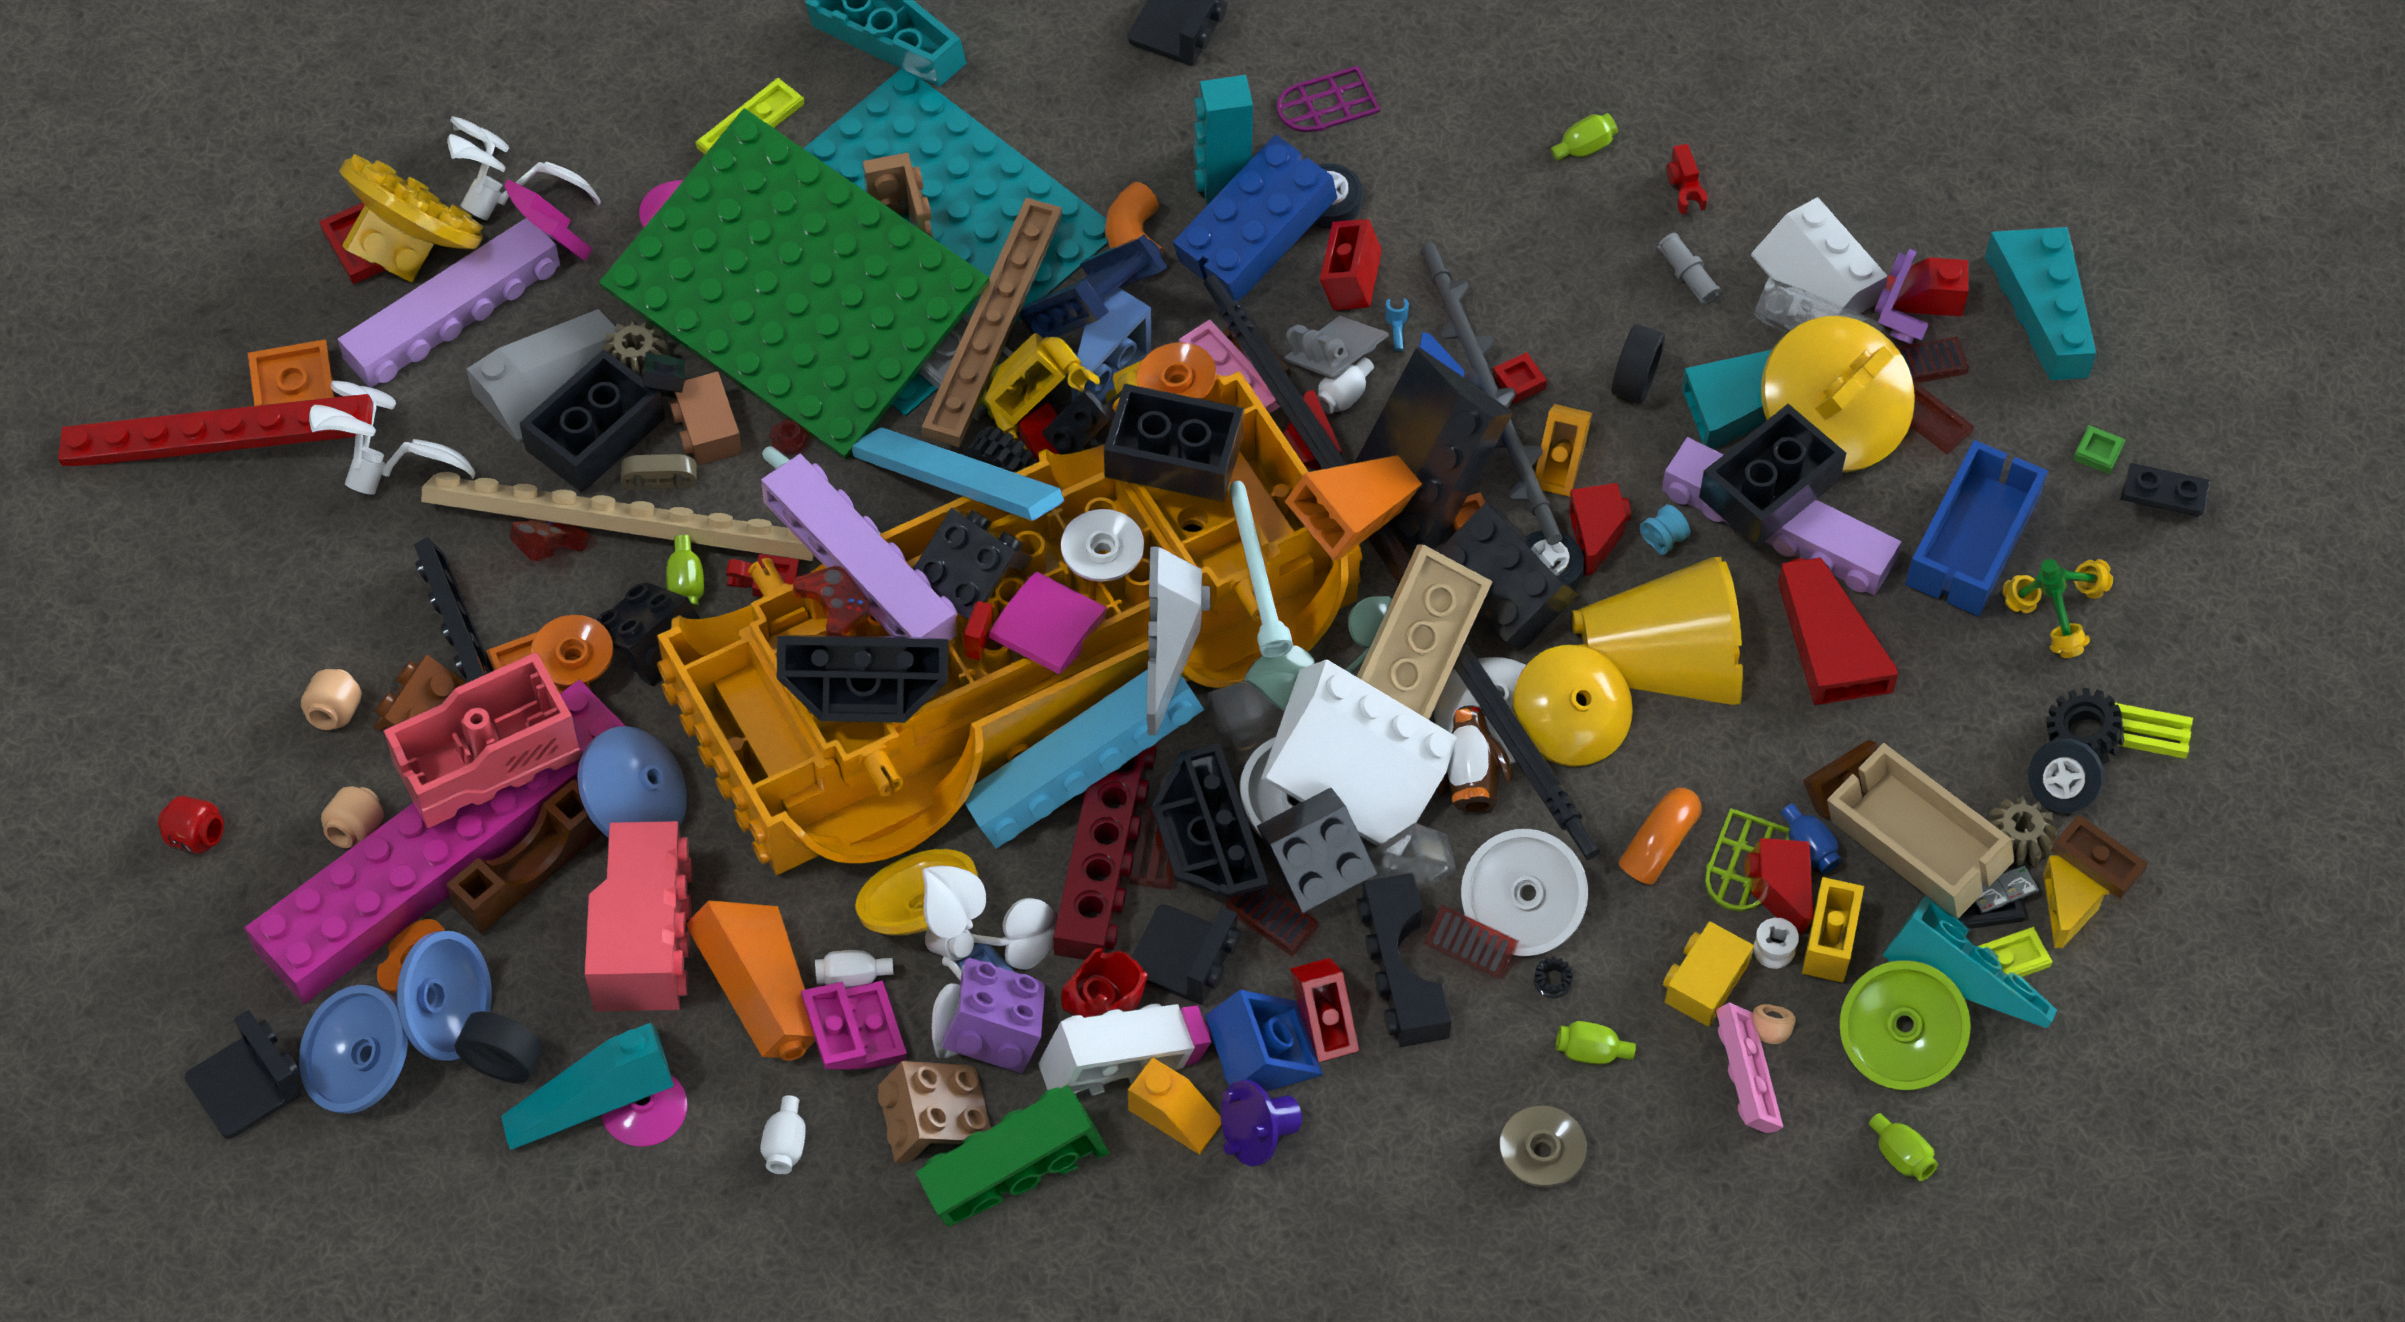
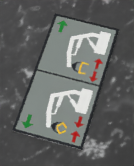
M2024 864L2003 872L1990 887L1982 883L1983 894L1975 903L1983 914L2041 890Z

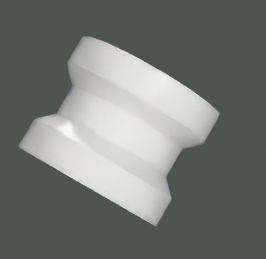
M1771 918L1761 923L1756 933L1753 949L1756 959L1762 965L1773 969L1783 968L1790 964L1795 956L1799 939L1796 927L1783 918ZM1771 938L1782 940L1783 942H1773Z

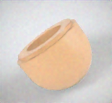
M1770 1004L1759 1005L1753 1011L1754 1024L1761 1041L1769 1044H1779L1791 1036L1796 1021L1791 1011ZM1775 1011L1781 1014L1783 1018L1770 1017L1766 1013Z

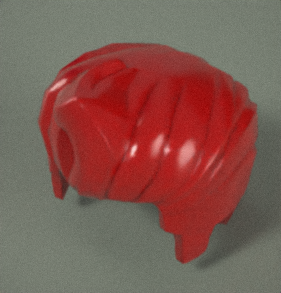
M1102 948L1094 949L1090 956L1075 971V975H1072L1067 983L1064 984L1061 991L1062 1009L1072 1015H1080L1084 1018L1101 1016L1111 1010H1122L1123 1012L1137 1010L1144 993L1148 977L1147 972L1129 954L1122 951L1102 953Z

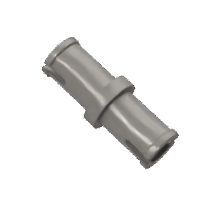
M1671 233L1659 242L1657 249L1675 269L1674 275L1678 281H1684L1702 306L1718 298L1722 290L1703 269L1704 263L1700 257L1692 255L1677 233Z

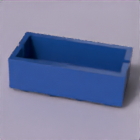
M1275 134L1173 241L1179 262L1203 280L1211 275H1216L1232 300H1241L1338 198L1333 176L1308 157L1303 160L1301 152Z
M1973 440L1912 558L1905 585L1939 599L1941 594H1945L1948 596L1946 603L1980 617L2040 499L2048 470L2014 457L2006 484H2002L1999 480L2007 453Z

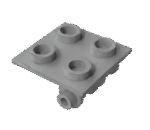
M1338 316L1319 331H1309L1305 326L1295 325L1289 328L1286 333V338L1292 351L1283 358L1286 362L1334 378L1361 356L1372 352L1376 345L1387 338L1389 334L1388 332L1342 316Z

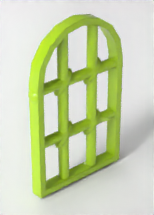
M1730 808L1711 860L1706 865L1705 885L1711 898L1718 905L1728 910L1739 912L1753 910L1760 906L1762 903L1759 900L1753 904L1746 905L1751 892V878L1735 874L1737 872L1734 870L1742 850L1751 853L1754 847L1746 845L1748 842L1745 841L1752 822L1768 827L1764 838L1771 839L1775 829L1787 833L1786 840H1789V828ZM1732 815L1746 819L1738 842L1724 837ZM1722 843L1732 846V850H1734L1727 871L1713 866ZM1711 872L1721 875V879H1723L1718 895L1715 894L1711 887ZM1731 879L1744 883L1743 887L1745 889L1739 905H1732L1723 901Z

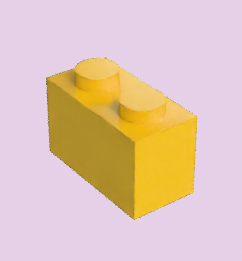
M1822 877L1801 974L1841 983L1844 982L1851 958L1864 886Z
M1709 921L1701 934L1695 931L1690 937L1683 952L1687 956L1681 966L1674 963L1663 981V986L1667 988L1664 1003L1709 1027L1717 1016L1716 1009L1724 1005L1750 964L1754 945Z

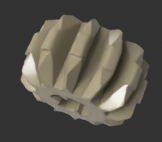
M633 318L627 327L617 323L615 333H606L605 345L602 346L604 350L639 376H641L645 353L669 356L668 344L665 342L661 329H653L649 321L638 326Z
M2024 796L2017 800L2016 805L2006 798L2001 802L2000 808L1994 807L1990 811L1987 820L2011 838L2016 867L2023 865L2025 858L2028 863L2035 867L2040 862L2041 856L2047 857L2051 853L2052 842L2055 841L2057 835V827L2051 825L2053 821L2052 812L2040 813V801L2030 806L2026 804Z

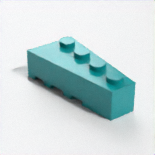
M2068 227L1991 232L1985 259L1989 267L1996 274L1998 284L2004 295H2007L2015 310L2014 314L2020 325H2023L2028 334L2029 342L2050 381L2089 378L2096 356V349Z

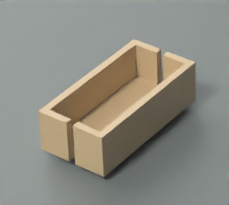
M1885 743L1858 768L1862 791L1866 793L1863 798L1859 778L1852 774L1827 799L1831 821L1834 825L1956 919L1983 894L1982 883L1990 887L2014 862L2012 840L2009 836Z

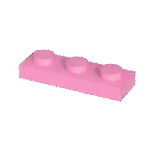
M1211 320L1206 321L1179 339V342L1195 344L1205 349L1215 362L1217 375L1229 376L1240 371L1269 414L1280 407L1251 362Z
M1727 1003L1716 1009L1720 1025L1718 1027V1034L1725 1045L1730 1063L1728 1065V1073L1736 1086L1739 1098V1114L1745 1125L1765 1133L1776 1132L1784 1127L1760 1036L1754 1024L1753 1012L1732 1003Z

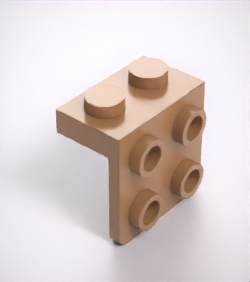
M901 1061L878 1085V1101L883 1108L887 1126V1140L891 1145L895 1163L913 1161L930 1143L963 1145V1141L971 1134L979 1131L986 1132L991 1129L978 1072L971 1065Z

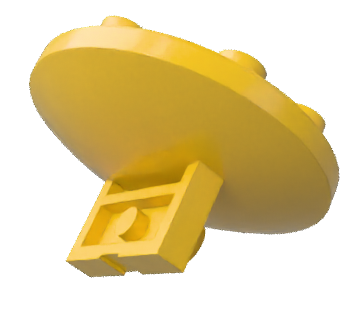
M354 154L352 158L345 159L339 172L354 194L365 205L342 245L347 251L371 263L375 262L382 265L387 271L409 282H413L434 244L450 248H478L483 239L481 231L484 226L471 218L472 215L466 210L454 204L450 208L439 202L440 198L428 191L429 188L425 184L412 177H408L405 181L396 175V170L381 161L376 160L372 164L361 156Z
M1825 316L1806 321L1789 331L1779 340L1765 363L1761 379V401L1766 420L1787 404L1791 405L1847 453L1842 473L1868 468L1887 457L1905 437L1913 417L1914 386L1909 368L1903 356L1884 334L1857 319L1842 316Z

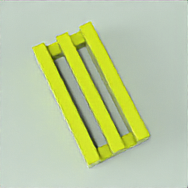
M2118 704L2125 731L2180 741L2179 744L2125 733L2123 734L2124 743L2122 747L2187 758L2192 717Z

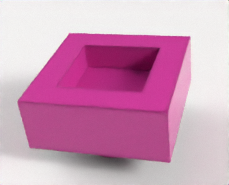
M1198 1006L1182 1007L1181 1009L1195 1047L1185 1066L1198 1063L1211 1044V1033L1208 1024L1203 1021Z

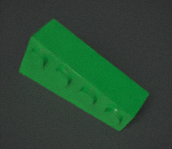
M1067 1084L1062 1088L1057 1087L1046 1091L1040 1096L1038 1102L1024 1110L1018 1109L1006 1114L1001 1119V1123L986 1132L979 1131L971 1134L963 1141V1145L951 1152L940 1153L931 1157L925 1163V1167L915 1173L937 1216L947 1227H950L1002 1203L1003 1198L1001 1194L1007 1191L1012 1195L1022 1194L1038 1187L1037 1184L1040 1182L1042 1175L1057 1172L1064 1175L1078 1168L1076 1164L1078 1159L1094 1153L1096 1158L1099 1159L1110 1154L1087 1109Z

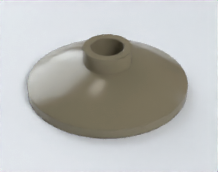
M1532 1106L1517 1112L1507 1121L1501 1132L1499 1149L1504 1165L1514 1177L1532 1186L1553 1187L1569 1181L1579 1172L1585 1161L1587 1142L1579 1123L1565 1111L1550 1106ZM1537 1147H1546L1550 1151V1155L1548 1157H1540L1534 1153V1150Z

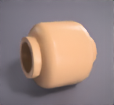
M324 669L318 671L311 678L302 695L301 708L309 723L316 728L322 730L342 728L351 721L361 701L362 692L358 683L348 672L340 669Z
M355 786L343 787L335 794L322 812L321 822L324 834L334 845L341 848H352L380 827L383 822L384 812L377 795L370 789Z

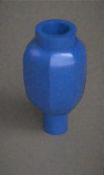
M1794 803L1789 804L1781 811L1780 814L1790 825L1788 832L1789 840L1810 842L1811 869H1818L1821 874H1826L1841 863L1842 858L1838 854L1839 844L1822 821L1812 815H1802Z

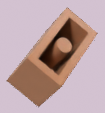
M719 372L685 380L682 393L674 392L675 399L669 401L674 423L682 422L684 431L679 432L685 455L692 453L698 466L742 454L740 434Z

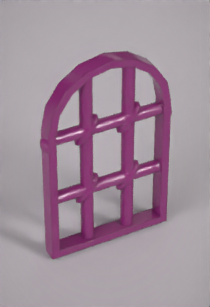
M1359 66L1297 83L1285 89L1277 102L1278 117L1289 128L1301 132L1324 131L1326 128L1381 111ZM1356 72L1360 81L1337 87L1333 78ZM1328 81L1331 88L1314 95L1307 96L1303 88ZM1360 86L1364 87L1368 96L1344 102L1341 96L1344 93L1343 91ZM1298 89L1301 95L1299 99L1282 104V100L1288 93ZM1335 95L1338 101L1335 106L1319 111L1314 110L1311 104L1314 103V100ZM1371 101L1374 109L1353 115L1348 110L1352 106ZM1305 103L1309 111L1305 115L1287 120L1281 110ZM1342 110L1345 115L1343 118L1323 124L1319 120L1322 117L1321 115ZM1312 118L1316 126L1304 127L1295 125V123Z

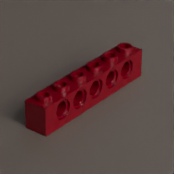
M1157 745L1145 749L1120 767L1127 768L1130 771L1125 773L1112 771L1085 791L1053 936L1054 955L1086 960L1094 949L1102 948V953H1106L1107 949L1115 950L1118 925H1113L1112 923L1115 913H1123L1126 888H1120L1123 876H1131L1134 852H1130L1128 849L1130 840L1138 841L1142 816L1136 815L1138 804L1145 805L1147 801L1149 780L1144 779L1146 768H1154ZM1112 803L1123 805L1116 809L1107 807V805ZM1103 839H1111L1115 841L1114 843L1109 845L1099 843V841ZM1095 875L1107 877L1103 881H1094L1090 878ZM1090 911L1097 912L1100 914L1095 918H1087L1082 916L1084 913Z

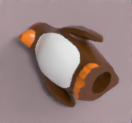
M1475 705L1463 706L1456 710L1453 716L1454 728L1452 734L1457 739L1446 773L1436 790L1439 796H1444L1449 781L1452 802L1457 809L1469 812H1492L1497 804L1500 769H1502L1508 783L1513 779L1511 762L1501 743L1492 735L1481 708Z

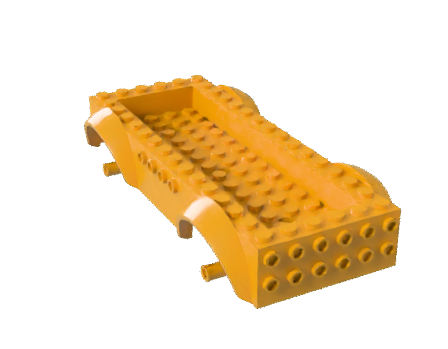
M1238 371L1229 376L1216 374L1215 384L1203 400L1244 408V436L1230 484L1234 481H1241L1245 485L1278 620L1289 628L1293 645L1309 652L1329 629L1339 609L1357 601L1358 583L1361 582L1359 573L1360 561H1362L1361 548L1358 545L1341 559L1332 560L1285 503L1287 497L1302 476L1308 473V470L1242 373ZM1120 397L1113 404V409L1115 412ZM1105 444L1071 454H1055L1045 449L1039 452L1038 463L1016 473L1060 488L1064 501L1034 521L963 496L879 534L888 544L892 542L901 550L905 562L912 569L951 508L969 514L971 509H974L992 521L989 528L999 535L1004 530L1024 542L1025 544L1021 550L1033 558L1025 571L1009 566L987 603L992 604L993 625L1011 599L1036 571L1107 607L1104 621L1083 641L1081 654L1061 674L1038 664L991 638L987 640L980 661L966 657L964 653V632L969 619L957 612V636L948 643V682L907 722L820 721L777 679V636L891 635L858 603L856 598L840 582L829 584L830 582L827 583L825 581L824 575L829 570L823 564L790 585L784 583L772 559L764 558L761 559L765 567L764 569L761 568L757 561L750 566L748 571L763 594L761 599L752 602L747 607L711 618L687 619L679 615L672 619L670 630L657 635L662 661L657 662L659 672L664 680V683L661 684L662 690L671 706L676 704L679 706L682 712L679 715V719L687 736L690 738L695 735L700 745L697 746V750L703 764L707 769L713 767L719 776L715 778V782L725 801L732 799L737 809H734L733 813L743 833L750 830L755 841L752 842V847L759 862L762 865L768 863L775 876L818 856L841 863H869L889 859L911 850L942 828L967 800L976 781L990 775L1148 669V660H1150L1148 625L1151 622L1149 599L1151 547H1160L1202 569V586H1210V611H1202V626L1182 672L1184 680L1186 682L1190 680L1205 687L1223 689L1251 685L1244 680V676L1253 663L1262 656L1257 640L1262 621L1229 488L1225 502L1105 478ZM1097 509L1115 510L1129 516L1139 526L1144 539V551L1140 562L1130 573L1116 580L1099 582L1082 578L1067 566L1061 552L1062 535L1068 524L1085 512ZM1194 524L1200 526L1202 530L1188 532L1183 530V528ZM1101 550V551L1097 552V554H1107V553H1109V552L1106 551V550ZM824 587H831L834 593L831 596H825L822 593V589ZM839 598L843 604L841 607L835 608L831 605V601ZM853 598L854 602H850L849 599ZM849 605L852 606V609L850 610L847 609V606Z

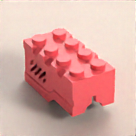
M537 652L455 688L441 705L383 730L394 766L427 829L454 817L457 810L470 803L480 805L494 799L498 790L509 785L518 788L531 782L535 774L544 769L551 768L557 770L581 759L572 715Z
M678 821L610 823L607 879L589 894L585 978L594 1012L680 1010V996L688 995V971L684 970V958H689L690 936L689 932H686V920L691 919V896L687 895V883H692L693 862L692 858H689L688 837H681Z

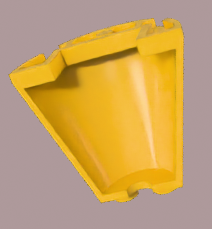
M1722 557L1708 558L1578 610H1572L1571 622L1573 633L1581 634L1584 643L1578 644V646L1593 649L1608 658L1619 669L1629 688L1730 705L1741 704L1743 666L1738 664L1740 656L1739 646H1742L1739 612L1731 573L1726 561L1722 562Z

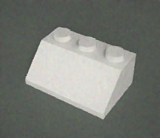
M1818 197L1787 213L1751 253L1753 259L1807 321L1825 316L1852 318L1878 303L1881 293L1885 289L1888 277Z

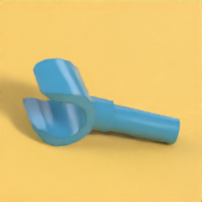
M1405 298L1403 299V308L1401 309L1392 308L1390 306V299L1386 301L1385 318L1392 325L1394 351H1403V324L1408 320L1409 303Z

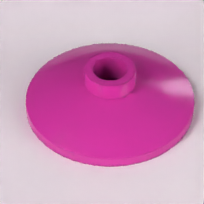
M671 1075L674 1087L648 1096L650 1101L646 1105L639 1106L633 1102L602 1114V1121L606 1129L614 1138L631 1146H652L667 1140L680 1128L687 1113V1097L682 1085Z

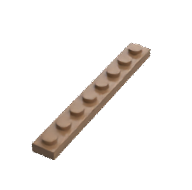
M1025 198L989 277L990 284L983 291L925 418L922 425V437L960 447L1061 221L1062 207Z

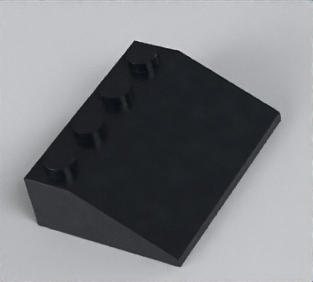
M1417 347L1413 352L1354 462L1359 463L1398 455L1422 483L1403 511L1387 523L1395 536L1416 549L1417 545L1422 544L1429 548H1435L1442 543L1514 413L1420 347Z

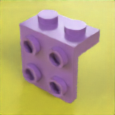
M1909 248L1907 255L1898 253L1890 275L1896 278L1891 291L1883 289L1874 312L1881 314L1878 323L1892 328L1890 336L1912 344L1914 337L1919 340L1923 339L1929 324L1893 309L1917 252Z
M967 958L961 971L958 1008L944 1034L942 1048L1023 1074L1041 1039L1044 984L1029 975L1006 970L986 961Z

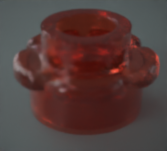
M789 419L774 425L770 431V439L773 440L772 446L783 454H795L801 451L805 446L806 440L809 438V433Z

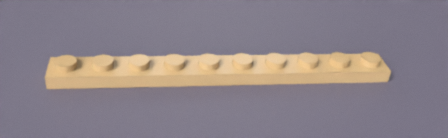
M452 472L437 473L422 486L421 502L670 540H674V537L677 535H689L691 543L808 561H813L815 558L812 552L788 527L773 526L770 521L764 519H751L746 522L733 520L732 516L724 513H713L709 516L693 514V510L685 507H674L667 510L654 508L652 503L645 501H636L631 504L615 502L613 497L605 495L587 498L576 496V493L571 490L540 491L531 484L507 486L499 484L497 480L492 478H478L475 481L461 479L458 474Z

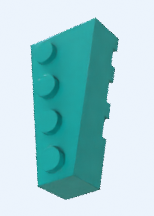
M914 0L805 1L813 27L895 67L902 68L938 87L942 86L967 64L961 39Z
M1246 75L1200 81L1198 97L1194 98L1196 121L1193 124V152L1196 170H1193L1196 192L1204 193L1206 205L1252 159L1253 102Z

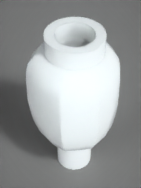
M1363 357L1356 365H1349L1334 378L1326 376L1319 383L1317 398L1325 414L1344 411L1361 397L1366 387L1365 377L1374 369L1373 363L1368 358Z
M862 950L829 952L824 959L815 960L817 985H829L843 981L845 989L872 983L876 976L894 975L892 958L875 959L870 953Z
M787 1095L782 1098L780 1111L769 1118L763 1131L760 1147L761 1153L767 1161V1170L775 1174L790 1173L792 1166L802 1156L805 1140V1123L797 1114L799 1099L795 1096Z

